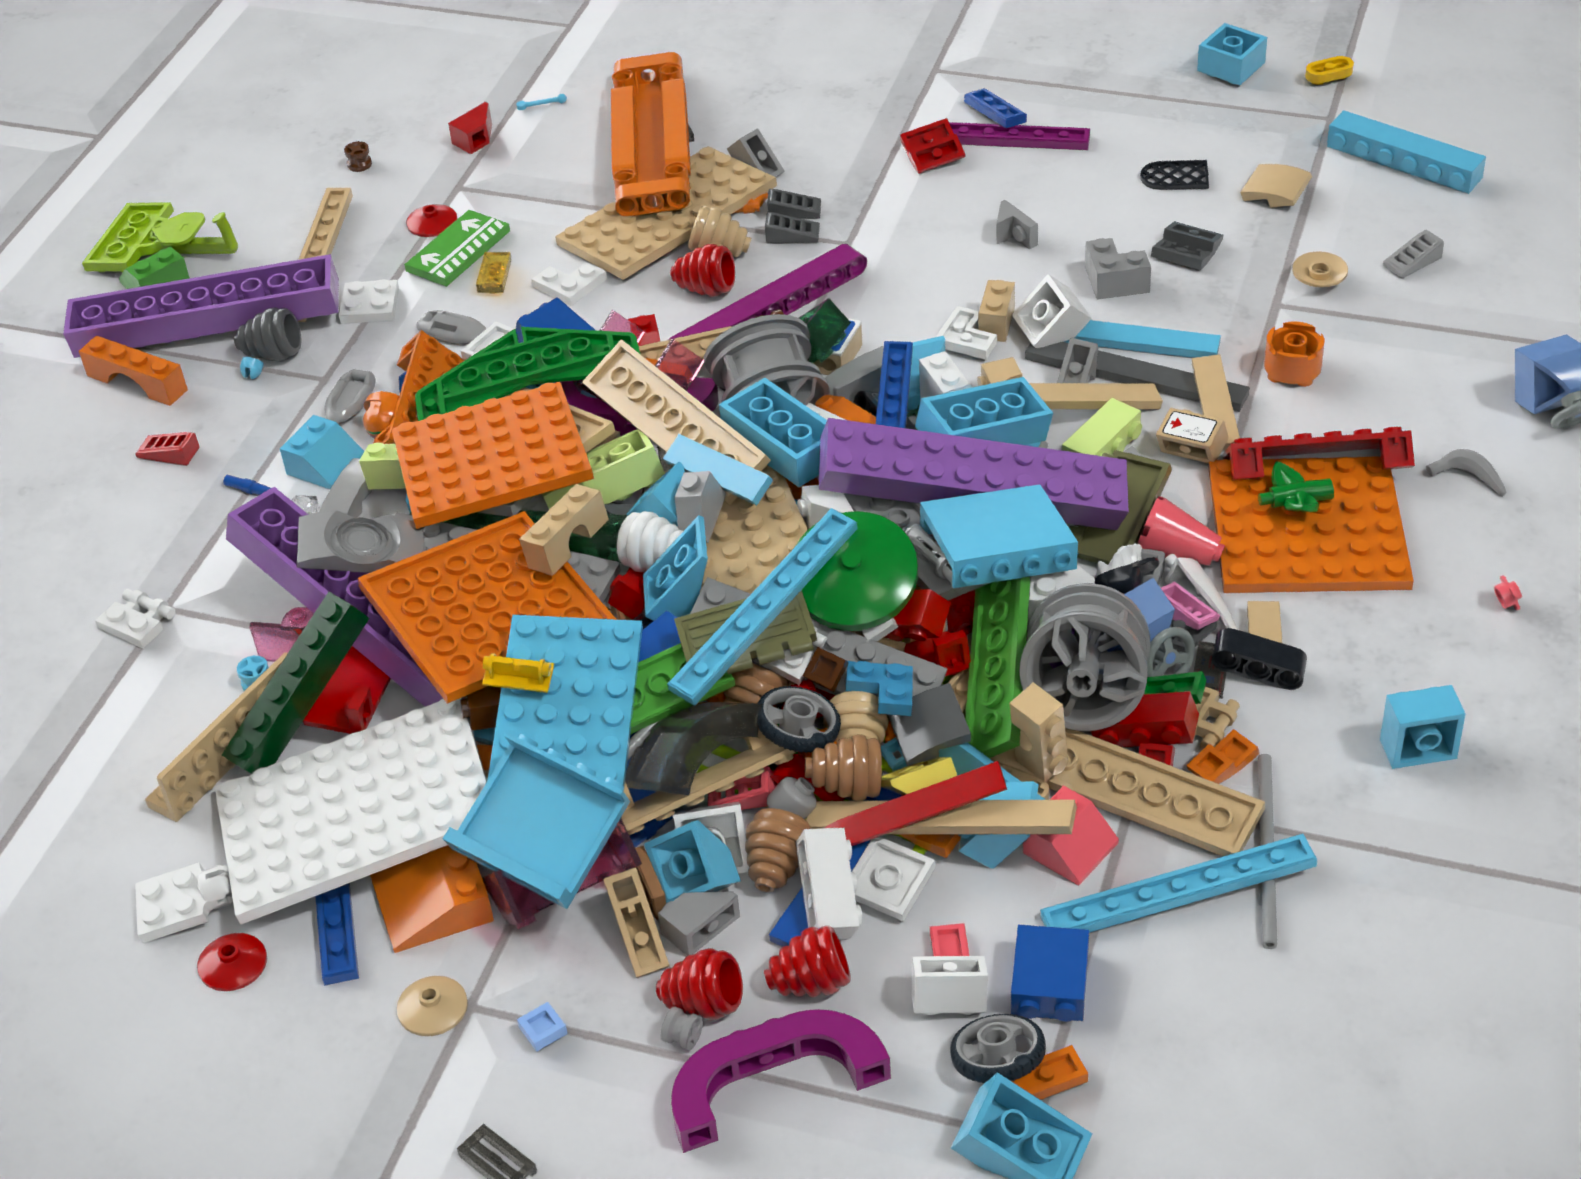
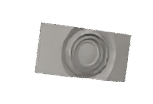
M338 510L299 517L297 568L371 573L424 551V527L416 529L413 521L391 514L368 519L363 517L355 518Z

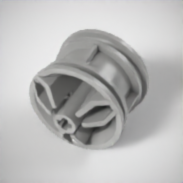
M766 315L739 323L720 334L708 346L704 354V363L707 371L712 375L715 384L726 389L721 403L763 378L768 379L804 405L808 403L815 405L819 398L829 395L828 382L822 376L819 368L807 361L811 354V344L809 341V330L804 321L791 315Z
M1093 583L1074 584L1053 592L1037 606L1028 624L1026 645L1020 661V681L1023 691L1034 682L1062 703L1065 728L1077 731L1099 730L1110 727L1125 719L1141 701L1147 684L1150 632L1144 615L1131 599L1123 593L1104 585ZM1072 628L1075 629L1074 635L1071 634V629H1072ZM1119 644L1123 648V650L1107 651V649ZM1063 662L1064 664L1052 668L1049 663Z

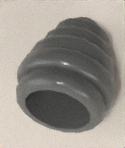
M272 307L256 314L253 319H249L246 324L241 325L234 336V343L236 348L247 356L253 355L256 358L282 361L299 352L301 348V331L295 315L290 310Z

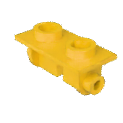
M491 653L490 656H484L483 669L486 670L482 685L548 693L554 663L545 662V659L533 661L499 657L495 653Z

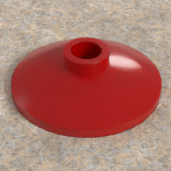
M432 204L414 210L408 216L406 224L408 230L414 235L434 237L442 233L458 218L453 208L441 204Z
M232 933L221 936L207 945L200 954L197 963L199 977L206 986L218 991H234L244 988L254 982L264 971L267 963V952L263 943L250 934Z

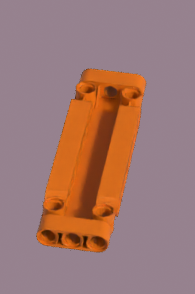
M666 52L620 59L614 64V74L612 75L614 88H611L612 174L615 185V209L622 216H635L685 208L690 202L691 187L689 176H691L687 97L683 78L682 58L675 52ZM646 69H651V70H653L652 72H649V73L644 72V70H646Z

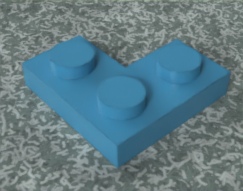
M848 661L845 691L877 693L878 714L911 716L913 666H905L898 663L879 664L868 661Z

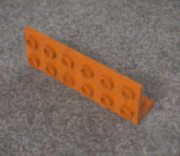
M422 330L402 347L397 366L407 372L391 424L375 437L373 444H395L392 428L398 427L405 422L418 421L415 401L417 391L464 361L457 353L452 352Z

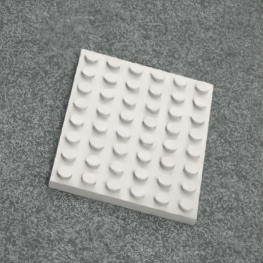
M462 698L448 704L444 699H441L434 704L412 710L392 720L383 721L376 726L349 734L347 737L334 742L320 745L297 756H291L271 766L259 768L253 774L249 773L215 786L235 916L240 925L448 845L443 840L449 827L455 830L459 829L487 783L469 718L463 719L460 703Z

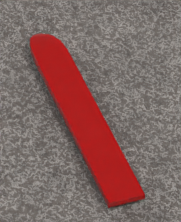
M996 761L841 818L825 828H844L846 840H850L851 846H855L1005 791L1007 786L1000 763Z

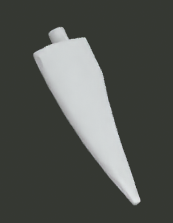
M1175 554L1168 555L1165 558V563L1170 568V571L1165 578V582L1167 584L1176 582L1217 612L1220 617L1216 621L1217 628L1214 630L1216 633L1225 628L1237 629L1223 598L1198 561L1192 558H1177Z

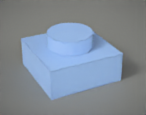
M549 1002L517 1019L519 1029L536 1052L568 1034L566 1025Z

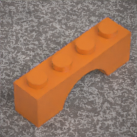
M97 335L79 350L86 374L93 379L108 384L119 373L124 374L138 383L149 399L169 406L188 390L180 364Z

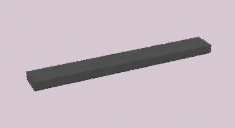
M1060 342L1038 349L1030 343L1025 351V359L1061 368L1069 343ZM1098 350L1096 377L1124 384H1155L1158 392L1200 402L1194 373ZM1227 381L1233 410L1240 412L1249 396L1250 387Z

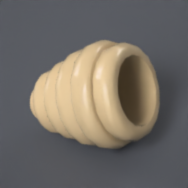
M702 206L697 214L688 242V248L693 251L695 248L703 247L706 244L723 245L731 251L733 257L737 258L741 255V252L747 253L752 238L747 237V229L740 227L739 222L732 220L731 215L728 213H722V210L718 207L710 209L707 206Z
M848 691L835 695L830 700L841 718V727L835 740L836 742L841 738L851 739L856 734H862L867 739L876 738L880 741V744L883 743L889 718L887 714H878V697L864 691ZM824 718V727L828 729V723Z

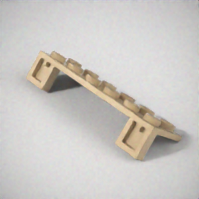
M284 652L158 774L157 781L159 786L145 798L148 808L178 822L230 769L235 767L236 764L223 757L222 753L287 656V652Z
M755 711L737 719L748 745V750L636 802H633L625 782L624 793L630 800V803L614 830L626 835L637 833L645 827L644 823L653 819L659 821L669 818L675 813L674 809L685 804L686 806L696 805L705 799L704 795L712 791H726L735 785L734 781L744 776L752 778L764 772L763 767L772 763L778 765L793 759V753L795 752L779 747L769 741L757 727Z

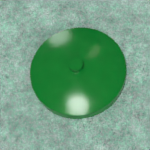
M843 512V515L857 522L858 529L805 585L802 593L810 617L818 623L844 631L870 629L892 619L910 601L918 580L917 556L910 538L893 521L870 512ZM813 525L803 534V536L799 539L798 543L809 533V531L815 525Z

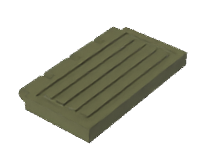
M1114 450L1113 455L1102 454L1104 457L1127 460L1129 512L1118 530L1082 525L1069 526V529L1078 541L1077 558L1094 563L1102 561L1108 565L1114 553L1121 546L1138 544L1150 511L1158 496H1161L1171 474L1172 467L1170 463Z
M802 590L727 670L728 674L753 668L752 659L758 658L760 665L785 659L783 650L789 649L791 656L814 650L812 642L817 641V636ZM747 598L674 618L686 662L697 653Z

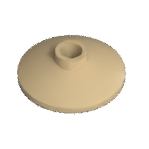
M1316 251L1299 256L1293 263L1292 272L1297 280L1306 285L1331 287L1345 280L1348 274V266L1341 257L1335 254Z
M429 976L419 979L409 985L399 997L397 1003L398 1019L401 1025L413 1034L419 1036L443 1034L454 1028L463 1019L468 1006L467 995L464 988L457 981L449 977Z

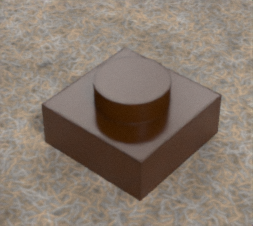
M817 647L803 677L834 692L849 662Z

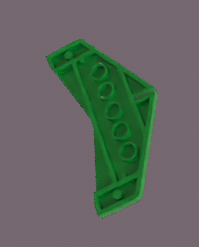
M521 327L524 342L519 343L516 329H513L418 390L415 394L418 421L427 419L434 414H445L455 411L462 406L470 407L481 404L488 399H499L532 384L584 380L621 339L641 355L637 338L631 332Z

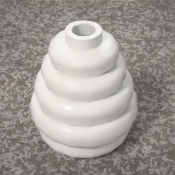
M633 512L625 518L618 533V558L624 566L631 567L636 572H646L679 537L683 530H679L675 524H670L666 518L659 517L654 512Z

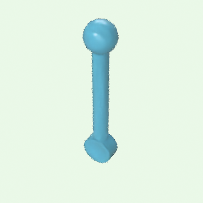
M559 94L558 97L542 100L519 101L516 105L518 110H524L527 107L541 104L565 103L567 97L565 94Z

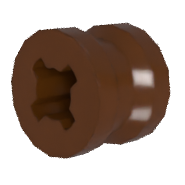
M356 141L345 146L344 153L348 158L347 166L349 170L362 172L371 167L372 160L368 155L369 146L367 143Z

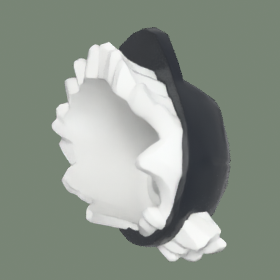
M1135 543L1134 545L1121 546L1114 553L1108 565L1102 561L1098 562L1097 573L1093 577L1095 578V584L1104 585L1126 594L1143 584V575L1155 570L1160 562L1155 557L1141 559L1142 546Z

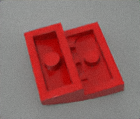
M947 118L900 134L901 143L918 174L966 157L957 134L953 133Z

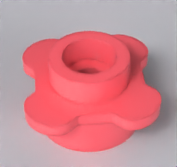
M1504 575L1500 576L1502 583L1494 586L1497 599L1504 609L1513 606L1515 610H1519L1518 599L1522 598L1519 587L1514 581L1509 583Z

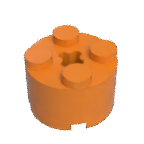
M1291 321L1283 323V327L1275 330V327L1270 329L1266 339L1264 367L1268 373L1267 378L1270 381L1298 384L1303 387L1310 386L1313 383V380L1318 377L1322 370L1325 344L1323 334L1321 333L1320 336L1315 332L1316 327L1304 322Z

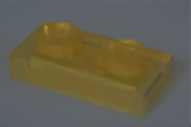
M484 252L476 282L477 293H504L512 262L510 252Z

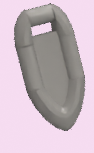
M442 310L428 311L417 322V329L419 331L422 330L435 339L454 344H468L486 330L483 324L472 317Z
M353 369L340 377L326 399V418L339 424L357 414L363 408L366 398L375 387L376 379L374 374L370 371Z

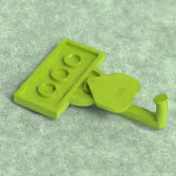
M171 202L126 203L84 259L82 265L85 271L123 272L126 268L134 265L141 256L157 253L170 246L179 254H233L238 250V243L225 217V212L217 214L212 219V222L218 226L222 237H195L205 223L206 219L203 213L184 212L169 219L174 212Z

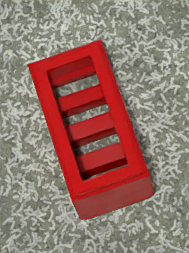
M193 432L148 435L135 454L137 458L187 466L200 447L196 434Z

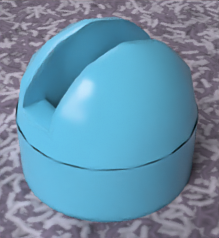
M243 357L240 364V372L245 378H248L250 374V378L255 379L261 374L264 363L252 357Z

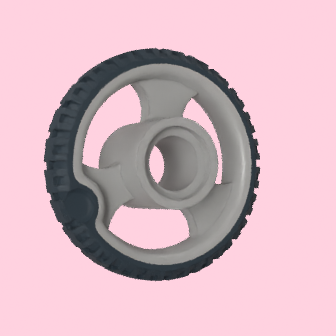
M783 686L771 689L760 698L755 711V720L760 732L775 745L794 752L811 753L815 748L824 749L826 744L834 743L841 727L840 715L837 713L836 707L826 697L815 691L797 686ZM785 702L783 710L773 707L777 703ZM817 712L821 713L828 723V729L825 732H821L813 726Z
M993 1014L971 1021L955 1034L950 1046L951 1060L955 1069L963 1077L978 1083L987 1082L996 1073L1001 1074L1010 1081L1020 1079L1039 1066L1046 1052L1045 1037L1041 1028L1032 1020L1013 1014ZM1022 1034L1032 1041V1046L1027 1053L1017 1052L1016 1036ZM978 1039V1044L970 1045L971 1042ZM981 1060L982 1065L974 1063V1061Z

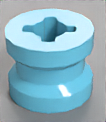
M253 655L242 659L238 663L237 674L241 679V686L244 691L269 668L265 658Z

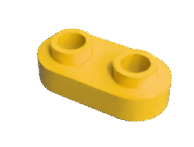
M1336 56L1311 62L1306 66L1305 78L1314 85H1321L1338 79L1342 80L1352 75L1354 62L1351 58L1345 56Z

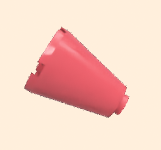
M1158 496L1144 525L1143 534L1138 541L1142 549L1162 551L1165 553V558L1170 554H1175L1177 558H1192L1198 561L1199 564L1208 566L1211 565L1212 560L1219 562L1225 545L1220 543L1221 536L1161 496Z

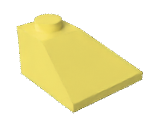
M939 757L882 775L881 787L904 796L955 777L957 773L951 757Z

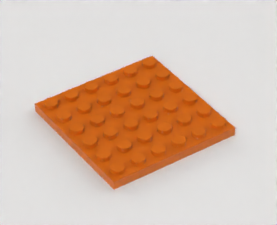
M560 382L545 383L539 388L517 391L510 396L488 399L481 404L470 407L462 406L449 413L434 414L427 419L405 422L398 427L392 428L416 529L594 479L592 468Z
M1381 457L1263 459V479L1232 481L1230 460L1209 461L1208 471L1216 534L1222 537L1220 543L1225 545L1219 559L1223 593L1412 590L1414 580L1391 469L1382 470ZM1276 461L1282 462L1300 473L1305 481L1330 478L1334 487V498L1332 500L1317 501L1319 503L1317 512L1285 510L1284 506L1272 508L1270 504L1260 506L1258 494L1269 492V488L1273 487L1271 474Z
M525 511L358 577V586L447 704L487 687L482 685L486 670L483 669L484 656H490L491 653H495L496 656L506 657L512 615L617 620L568 562L553 576L528 568L519 539L535 523Z

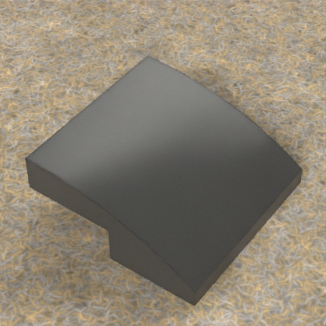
M1174 221L1164 229L1163 239L1152 246L1151 257L1201 270L1216 253L1224 235Z
M950 683L913 696L911 716L887 714L907 766L939 758L940 749L971 742V732Z

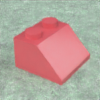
M1063 785L1050 800H1075L1077 810L1072 834H1030V837L1023 842V854L1079 886L1119 843V838L1091 800Z

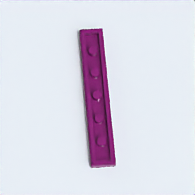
M949 122L953 133L957 134L961 145L1088 150L1090 128L1027 125L1004 128L1000 124Z

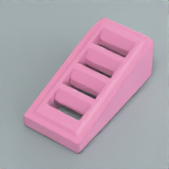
M1176 582L1161 587L1175 608L1172 620H1182L1187 626L1197 630L1219 620L1220 615Z

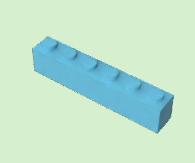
M1345 110L1329 125L1327 147L1468 194L1483 178L1486 156Z

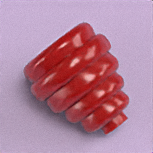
M706 244L703 247L695 248L693 252L686 253L684 257H679L670 270L672 281L676 282L681 289L686 288L690 292H697L699 295L707 294L709 297H716L722 293L730 292L735 282L736 272L733 255L723 245Z
M829 925L822 926L819 929L817 927L804 929L800 936L790 939L788 946L780 948L779 955L770 957L769 969L764 970V976L771 991L777 989L782 996H788L791 993L796 997H801L805 994L810 997H817L821 993L829 996L838 992L839 987H844L851 981L850 969L843 947L836 932Z
M707 948L698 951L696 954L686 956L683 961L675 963L672 968L665 969L660 980L656 983V994L658 999L663 1001L668 1009L677 1007L682 1009L684 1014H696L710 1021L717 1020L725 1015L734 1013L741 1004L743 996L741 970L731 953L725 950L717 951L713 948Z

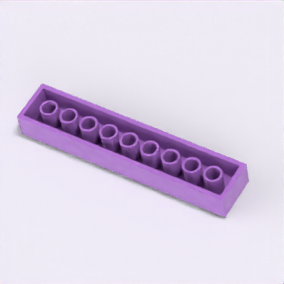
M331 254L68 299L63 334L73 357L78 358L80 357L79 350L96 335L131 348L235 331L241 325L246 324L249 319H253L256 314L272 307H277L278 309L287 308L295 315L297 320L327 316L338 313L339 278Z
M835 418L827 419L820 437L819 490L920 503L1040 484L1067 524L1118 530L1129 512L1127 460Z
M275 486L228 513L226 540L313 613H315L328 592L338 596L364 613L370 619L352 646L424 707L443 699L359 588L358 577L368 573L297 568L299 517L309 514Z

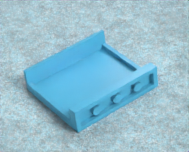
M1040 484L920 502V526L928 534H933L952 568L953 588L1077 569L1078 541Z
M506 733L505 738L510 745L459 829L455 830L449 827L443 840L452 850L568 909L629 805L630 800L623 791L625 787L616 780L607 777L603 781L595 777V772L586 765L577 763L576 766L565 762L567 758L558 751L549 748L545 752L537 748L538 743L526 735L520 734L517 738Z

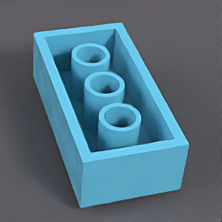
M1024 377L921 398L915 427L920 431L1028 445L1046 441L1053 412Z
M766 378L761 379L719 404L720 418L766 454L771 460L767 465L797 487H801L819 476L820 437L827 422L822 416Z

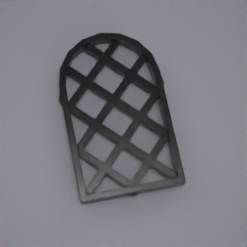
M1207 160L1156 161L1145 165L1140 173L1142 183L1152 189H1209ZM1186 166L1191 168V170L1188 172H1185L1182 169ZM1170 167L1173 170L1168 173L1164 169ZM1151 168L1155 170L1152 173L1147 172ZM1160 172L1165 176L1158 178L1155 175ZM1179 172L1182 176L1177 178L1174 174ZM1194 172H1198L1201 175L1196 178L1191 174H1193ZM1188 177L1192 179V181L1186 183L1185 181H1183V179ZM1152 178L1155 182H1149L1148 179ZM1171 178L1174 181L1169 184L1164 180Z

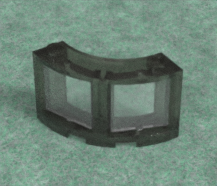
M700 702L695 706L683 708L661 719L649 730L651 733L646 737L642 745L637 746L626 771L625 782L627 787L689 796L697 770L712 751L733 739L742 737L758 738V714L762 710V704Z

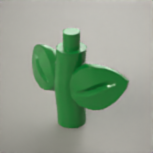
M1276 461L1271 474L1273 487L1269 488V492L1258 494L1260 506L1270 504L1272 508L1284 506L1285 510L1317 512L1319 509L1317 501L1332 500L1334 498V487L1330 478L1305 481L1300 473L1288 465Z

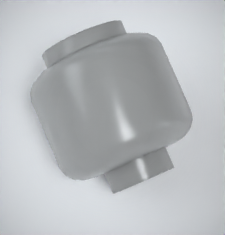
M785 777L768 795L767 806L768 808L786 810L806 819L816 808V797L813 793L815 789L809 781L802 777L798 779Z

